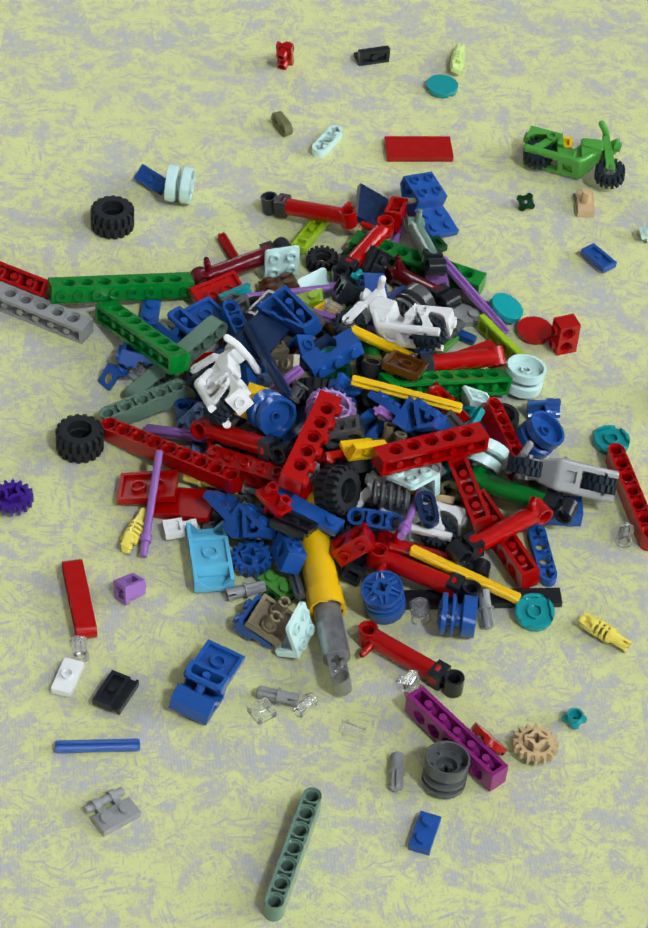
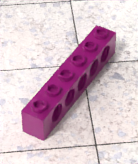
M423 685L406 696L404 711L435 741L446 740L462 745L471 757L468 772L489 792L506 781L508 765Z

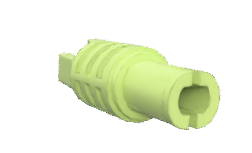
M461 43L455 45V51H453L450 61L451 72L460 75L464 67L466 57L464 53L465 46L463 44L461 46Z

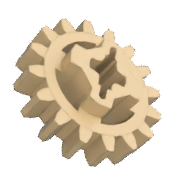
M537 723L534 724V727L526 724L525 729L519 727V731L514 734L512 747H515L514 754L519 753L518 759L525 758L526 764L533 761L534 766H537L538 762L545 765L546 759L551 762L553 756H557L559 747L558 736L552 735V729L545 730L546 725L540 728Z

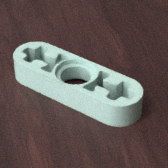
M338 125L328 127L312 145V155L316 158L325 157L342 139V127Z

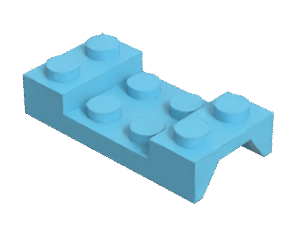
M221 520L212 529H196L191 523H186V540L191 560L194 593L225 591V588L235 587L228 533L222 528L225 520Z

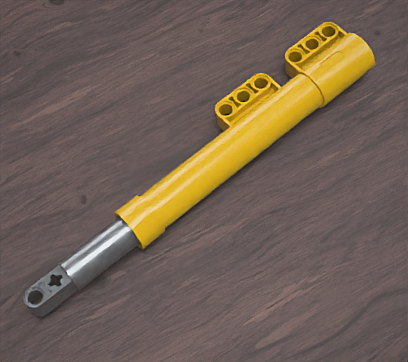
M312 482L311 486L314 491V482ZM312 491L306 500L316 505L317 503L314 501ZM317 528L308 538L305 537L304 541H301L307 554V558L301 568L306 590L305 600L310 618L316 623L324 664L329 666L334 692L339 696H346L352 691L347 664L351 655L343 621V615L346 613V603L343 589L339 584L335 560L330 553V536L328 533Z

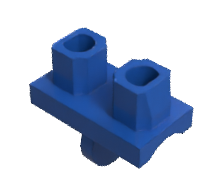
M339 372L337 378L329 380L328 389L333 387L335 391L340 390L342 394L346 393V397H351L352 402L357 403L355 397L361 394L362 388L351 386V380L343 372Z
M560 398L528 400L527 419L535 411L539 410L546 411L555 418H560Z

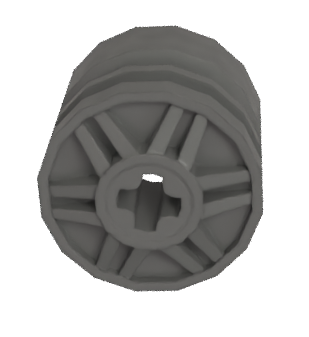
M414 282L409 283L392 299L397 302L399 313L402 317H405L404 314L415 303L416 305L436 306L430 291L421 284Z
M438 741L430 745L426 751L421 777L423 788L436 798L451 799L459 796L464 791L471 760L469 752L462 745L452 741Z

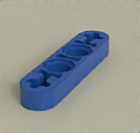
M535 524L528 528L527 533L532 558L540 568L539 583L545 587H552L557 580V570L545 528L542 525ZM536 546H543L545 549H544V550H538V549H536L535 547H536ZM546 560L549 564L543 565L539 561Z

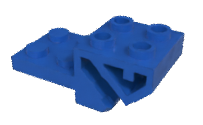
M432 171L403 176L400 182L402 197L416 199V202L408 203L407 215L415 216L417 209L421 208L423 210L422 217L425 220V229L430 238L437 235L441 238L457 235L459 229L443 206L448 196Z
M207 296L185 309L178 306L169 311L167 316L175 325L174 328L159 322L155 329L177 344L208 316L213 315L220 319L222 307Z
M370 390L367 395L396 415L392 422L413 437L420 436L421 432L429 434L449 429L452 426L446 421L448 417L418 397L414 400L409 396L402 406L380 390L378 393Z
M206 490L203 498L223 517L225 523L222 528L230 537L244 540H275L278 530L268 526L269 519H273V516L270 513L265 515L262 512L265 507L264 505H254L249 502L240 503L232 493Z
M208 639L195 659H192L183 673L186 680L184 684H177L168 708L206 726L223 701L226 689L243 664L245 656Z

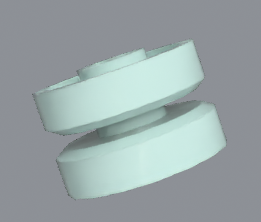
M169 165L165 181V201L175 202L178 197L179 202L182 204L191 203L195 185L194 167L185 166L181 173L179 165Z
M528 354L511 356L507 361L505 369L506 373L513 378L508 393L524 399L535 398L540 395L547 372L544 362Z
M489 438L487 451L467 455L471 468L476 465L482 466L488 473L499 476L502 470L500 462H503L508 456L509 450L498 441Z

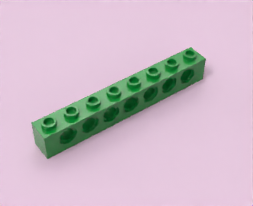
M357 230L349 242V247L354 248L367 233ZM385 240L378 247L392 255L388 266L395 264V256L399 254L402 264L407 270L426 279L427 275H425L420 265L421 257L416 249L389 240ZM451 261L480 295L485 287L487 273ZM447 274L450 290L452 288L461 290Z
M190 272L48 277L47 294L51 304L191 298L188 289L194 286V281Z
M115 300L95 304L96 322L169 375L189 371L190 353Z
M501 368L425 371L417 382L407 381L399 375L379 373L377 381L415 391H422V393H426L428 388L437 381L455 398L461 397L464 385L487 392L489 396L508 395L513 378ZM389 396L391 399H393V400H395V401H396V400H404V399H400V398H396V397Z

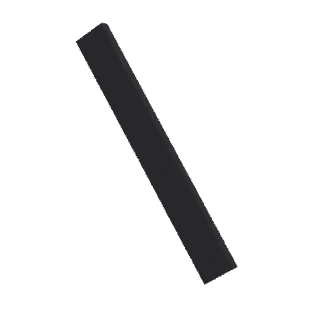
M560 587L510 588L521 593V597L529 593H539L544 595L547 600L549 599L554 607H562ZM404 590L406 610L438 609L443 594L435 590ZM490 593L491 605L494 608H515L516 604Z

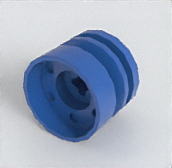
M381 570L373 572L362 582L361 593L367 617L371 621L383 625L391 624L401 619L407 605L402 580L399 576L391 571Z
M443 592L437 614L439 634L444 635L445 626H449V636H452L455 627H459L460 637L474 638L478 596L464 594L462 603H458L457 594L453 593L452 602H448L449 593Z

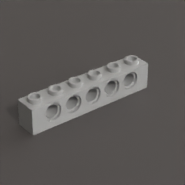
M0 281V312L80 344H83L93 333V318L59 304H51L49 300Z

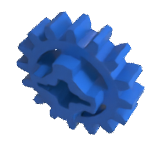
M245 539L244 544L239 541L238 547L233 546V551H231L234 571L240 570V575L247 573L248 577L251 574L258 577V573L263 574L266 570L271 569L273 555L269 550L270 546H263V541L256 543L255 539L252 542Z

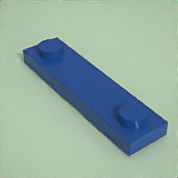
M279 487L277 492L281 496L285 494L292 499L290 505L293 508L292 512L317 522L318 529L335 537L344 526L345 520Z

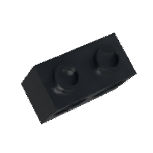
M342 272L332 288L334 298L337 300L336 303L343 308L348 307L350 304L354 306L363 291L358 280Z

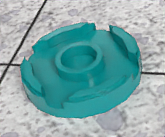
M433 75L426 81V90L434 97L448 98V96H454L457 93L458 83L453 77L448 75Z
M496 293L489 302L493 311L506 323H516L523 316L521 304L511 295Z
M604 425L595 430L592 443L599 452L607 455L608 446L612 443L623 445L627 451L630 437L622 428L618 429L614 425Z
M529 593L523 595L519 602L516 603L514 616L522 628L531 632H539L551 625L555 616V609L549 599L547 600L544 595Z

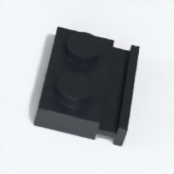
M370 245L360 269L367 273H385L392 255L376 246Z
M292 511L280 519H277L274 515L273 519H269L268 524L269 527L300 541H304L305 537L308 538L316 531L318 525L317 522Z
M112 670L93 697L92 704L110 712L113 710L120 715L139 687V680L136 679L134 681L131 677Z

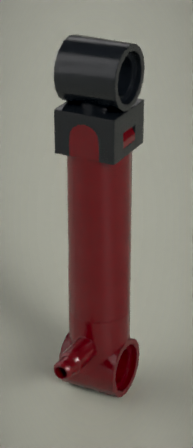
M278 237L273 243L271 240L259 244V249L211 265L208 257H204V267H196L190 274L195 286L232 270H235L236 274L239 275L264 266V255L267 249L291 246V244L285 237Z
M399 254L395 256V264L386 268L384 275L386 282L390 285L395 283L399 286H407L409 283H419L430 291L436 306L454 309L461 305L462 300L456 290H450V287L443 283L436 285L407 270L402 264Z

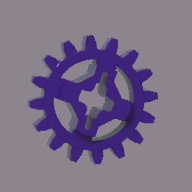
M14 479L11 480V483L4 480V484H0V511H2V515L10 513V516H13L14 513L21 515V511L28 512L27 507L31 508L32 502H34L33 489L29 488L27 483L22 485L21 480L18 483H15Z

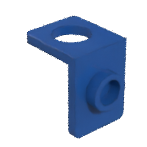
M296 334L287 343V347H298L301 358L316 348L312 335Z
M108 363L98 382L110 391L119 376L133 379L134 376L122 364L114 365ZM108 373H110L112 375V380L110 383L107 384L105 382V377Z

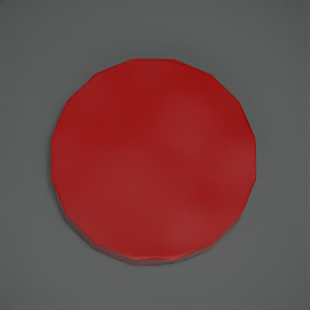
M525 317L518 322L516 333L527 344L541 345L550 339L551 324L541 317Z
M477 722L471 727L472 732L476 736H480L484 743L494 752L503 756L508 751L484 727Z

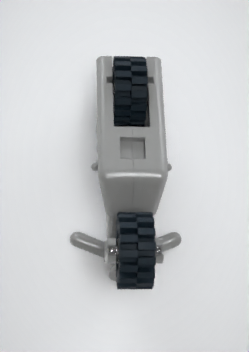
M531 440L526 442L518 456L509 455L502 462L504 473H514L513 480L516 483L522 484L521 480H531L555 490L557 493L563 492L607 503H613L615 496L612 495H615L617 479L619 478L618 471L569 460L567 456L564 458L533 459V455L528 454L534 445Z

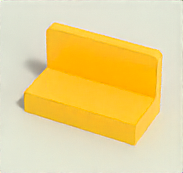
M372 438L340 441L339 446L348 461L372 459L373 447L387 443L385 439L373 441Z

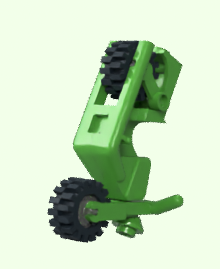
M603 120L599 121V127L603 133L602 140L583 138L581 139V145L574 149L564 147L563 133L531 126L528 133L526 132L524 135L523 165L574 179L582 178L596 166L594 179L597 185L600 183V187L605 186V189H608V187L614 189V186L618 188L625 180V165H622L621 161L618 162V159H614V155L621 150L622 142H620V138L610 142L609 130ZM553 159L557 161V165L551 164Z

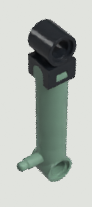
M418 208L415 216H405L403 222L404 233L410 235L421 257L420 265L425 275L445 276L447 269L446 259L443 258L441 250L435 248L425 229V220L422 217L423 210Z

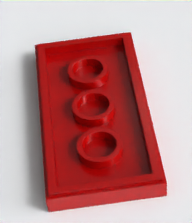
M384 136L387 162H453L454 156L450 136Z

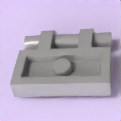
M122 787L107 791L105 796L99 799L94 798L90 801V804L83 807L86 814L93 811L96 813V815L92 816V823L103 837L141 817V811L129 797L122 801L119 797L125 795ZM110 802L112 803V806L107 809L102 807Z

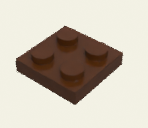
M283 272L279 276L265 277L262 281H258L261 291H267L268 289L278 290L284 285L288 288L300 287L296 283L297 280L292 272Z
M393 350L384 360L381 369L391 375L402 376L407 381L417 382L426 371L429 362Z

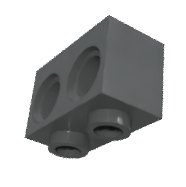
M359 414L335 419L337 422L333 432L329 431L328 433L330 438L326 448L328 451L341 449L339 446L340 441L365 438L364 426Z

